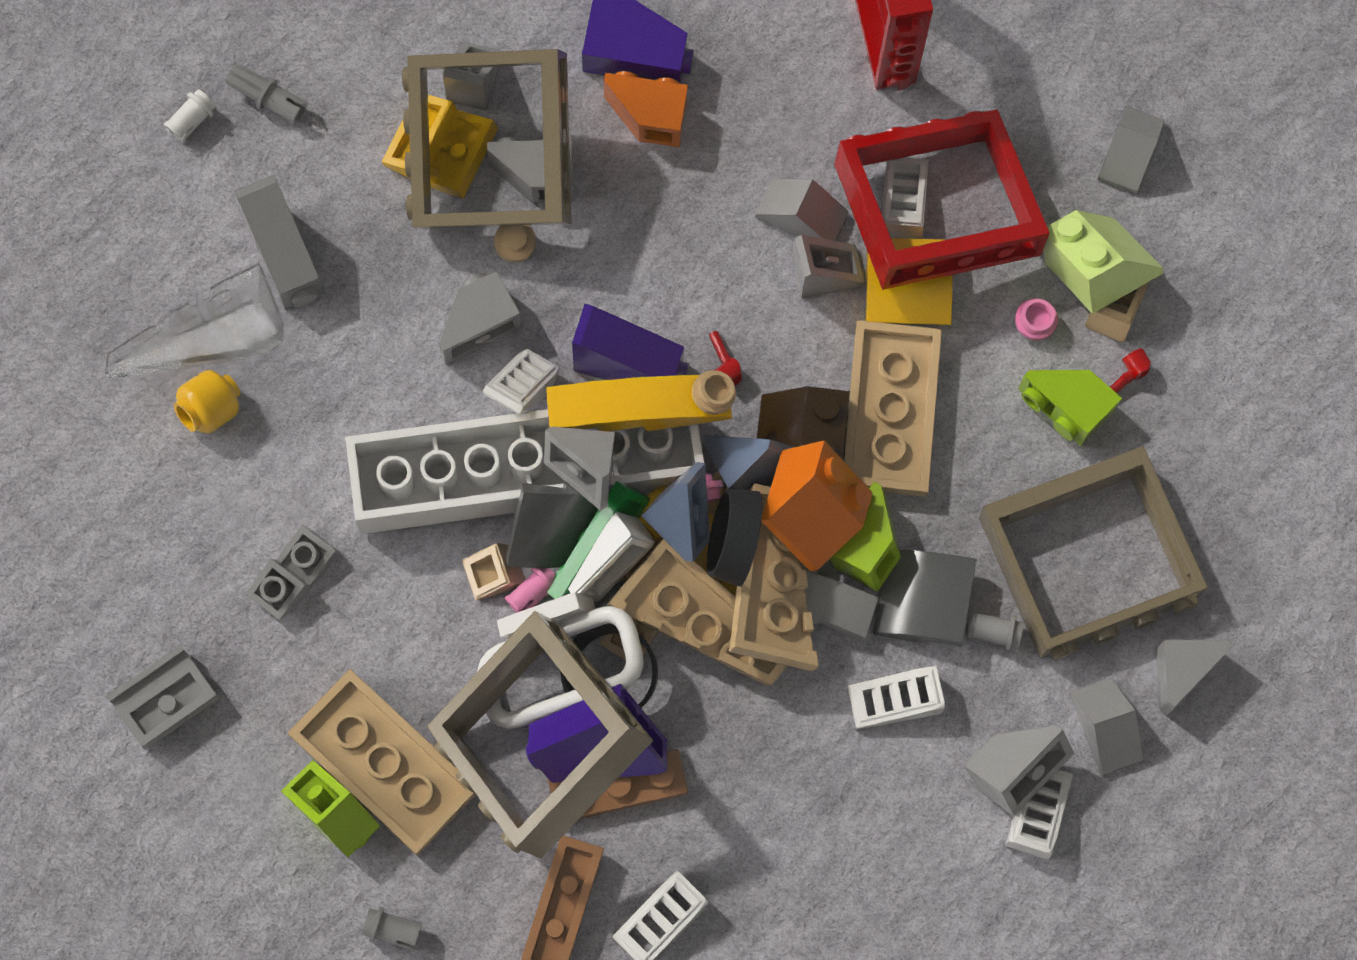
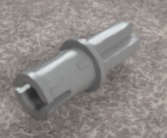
M241 64L233 65L225 80L227 85L256 101V107L259 109L265 107L290 121L293 125L299 122L297 117L302 118L308 102L278 86L276 79L271 78L267 80Z

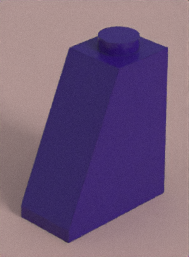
M593 0L582 51V70L586 73L604 76L605 73L616 74L617 72L626 71L636 74L639 78L651 80L672 78L681 84L682 74L691 73L694 49L687 48V32L636 0Z
M584 304L572 341L574 371L603 380L688 374L690 363L684 362V346L595 306Z
M622 684L612 687L611 689L653 739L651 744L619 777L656 775L666 772V737ZM582 700L530 723L526 755L531 765L535 769H540L551 783L563 782L609 731L586 702Z

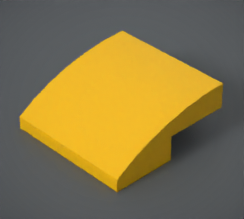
M428 95L431 188L464 199L487 152V142H492L498 127L492 119L460 111L452 101ZM402 120L381 162L387 168L407 177L405 172V154L410 152V135L405 133Z
M891 238L895 250L944 240ZM867 252L865 321L951 325L953 275L882 290Z

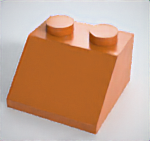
M825 440L781 451L761 521L810 572L816 571L863 528L873 492Z

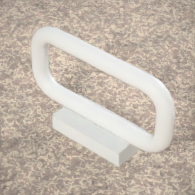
M573 592L497 620L500 637L508 639L534 611L559 623L570 637L604 624H613L617 627L620 634L626 664L621 673L604 680L611 688L622 684L627 690L635 684L641 675L644 661L637 628L632 617L621 608L606 606L595 609L593 598ZM505 642L487 650L480 659L477 672ZM576 690L509 712L502 707L499 698L486 714L497 726L505 729H515L529 725L583 699Z

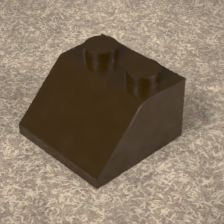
M805 386L762 394L756 439H769L793 447L825 440L843 460L850 391Z

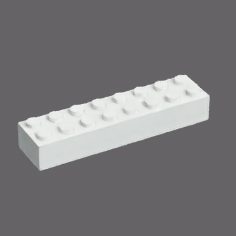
M548 409L345 437L354 515L359 533L367 534L516 513L523 483L563 488L564 480L544 464L545 430L549 428ZM698 424L646 431L644 427L609 431L615 432L610 490L615 482L618 481L648 495L657 487L670 486L696 462L704 463ZM597 428L585 429V430H596V431H599Z

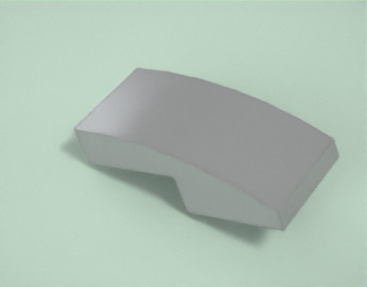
M301 525L276 560L271 559L248 589L246 595L275 618L282 620L313 587L340 551L310 528Z
M806 571L808 587L805 589L808 612H812L813 625L824 624L857 640L866 638L879 598L842 582Z

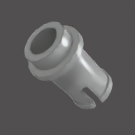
M972 611L967 638L1006 645L1005 650L1010 651V647H1020L1024 622L1016 621L1017 616H1012L1010 620Z
M379 907V910L370 908L362 935L370 937L369 942L372 943L375 939L414 952L422 923L384 913L383 907Z

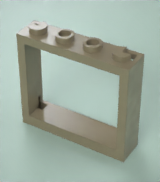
M559 49L407 56L408 67L403 68L402 84L404 91L408 92L409 109L404 111L403 125L405 133L410 135V152L405 154V172L407 177H411V194L406 198V213L408 219L412 220V227L435 229L572 224L567 53ZM541 65L545 210L431 214L427 70Z
M1144 446L985 505L979 516V520L1040 659L1053 655L1055 660L1068 657L1079 651L1077 645L1092 639L1095 645L1102 644L1119 635L1118 629L1131 624L1134 625L1135 629L1146 627L1160 619L1159 613L1172 608L1175 614L1190 610L1199 605L1197 599L1208 588ZM1131 478L1181 588L1050 637L1003 526Z
M534 611L427 725V728L437 740L434 744L436 750L446 760L454 763L459 770L456 773L457 779L468 790L476 793L481 800L478 804L479 809L491 821L498 823L504 831L501 834L503 842L517 854L522 850L540 859L653 741L562 626L537 611ZM545 651L609 733L532 815L524 821L464 741L463 736L536 658Z

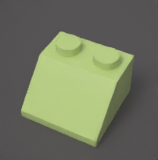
M1075 210L1047 226L1050 234L1043 249L1045 264L1092 314L1164 273L1163 267L1115 218Z

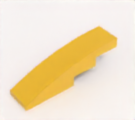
M699 375L636 377L546 387L549 428H597L599 431L609 432L644 427L646 431L730 420L733 417L732 407L721 414H709L698 408L692 397V386Z

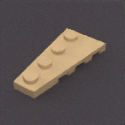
M754 483L749 490L760 491L763 515L771 487ZM762 521L751 569L744 584L740 587L737 586L729 652L813 671L819 664L817 651H813L811 632L814 630L812 612H808L805 589L808 587L806 570H802L801 561Z
M663 538L606 605L623 609L632 619L766 686L772 685L787 666L729 652L736 597L713 577H710L697 563L685 561Z

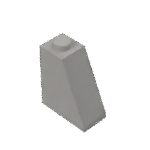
M271 175L234 191L245 224L284 309L292 306L300 308L314 302L317 295L324 293L320 278L275 176Z

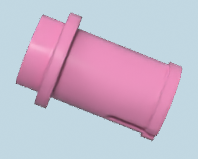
M531 568L533 573L509 596L507 595L504 598L516 613L536 606L548 594L547 591L554 582L556 575L550 568Z

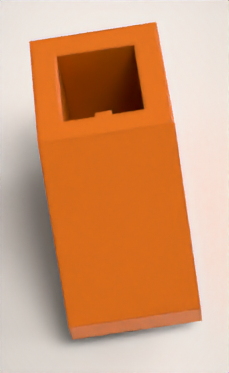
M626 71L617 72L616 74L605 73L604 98L639 142L680 147L687 106L688 85L680 84L672 78H658L657 80L639 78L636 74Z

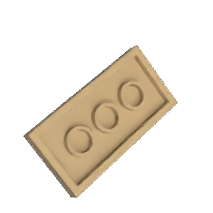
M859 320L856 322L843 461L868 488L875 481L882 486L884 493L927 497L942 329Z
M351 669L287 733L291 739L345 787L416 856L434 840L476 795V793L468 790L457 779L456 773L459 770L439 754L430 742Z

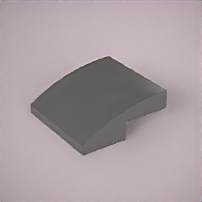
M564 481L563 488L523 483L506 554L507 566L522 568L561 567L566 563L576 547L581 532L589 526L599 509L566 481Z
M900 550V560L881 586L873 635L910 642L922 639L961 647L964 639L977 559L936 552Z

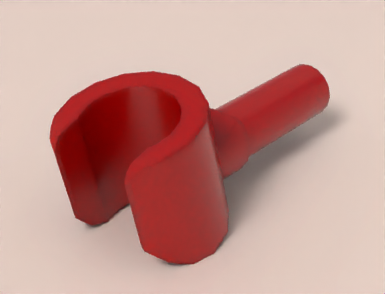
M713 331L709 334V337L722 363L715 371L727 374L732 379L734 385H737L742 380L741 366L727 352L719 332Z
M1138 348L1122 359L1128 371L1123 373L1110 386L1117 394L1133 380H1139L1148 374L1151 361L1144 349Z

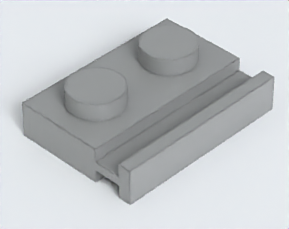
M179 645L107 695L109 701L113 704L144 750H147L219 700L182 645Z

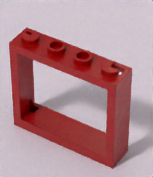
M855 0L875 89L898 87L899 91L916 83L933 14L931 0Z
M998 109L985 112L972 111L964 116L945 120L940 118L932 119L925 124L906 128L897 126L885 132L866 136L861 134L854 135L846 140H841L839 143L834 166L882 290L1041 256L1050 232ZM985 141L1019 224L895 250L863 166Z

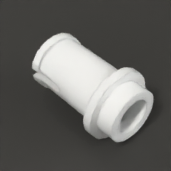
M197 89L194 94L189 92L186 95L188 100L163 124L166 130L181 143L186 141L188 136L206 117L212 118L214 116L212 111L217 107L216 104L200 89Z

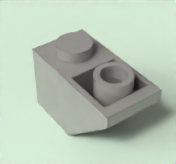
M503 137L496 142H487L489 166L530 202L545 203L543 137L539 138V140L521 141L516 137ZM569 139L571 202H574L572 139Z

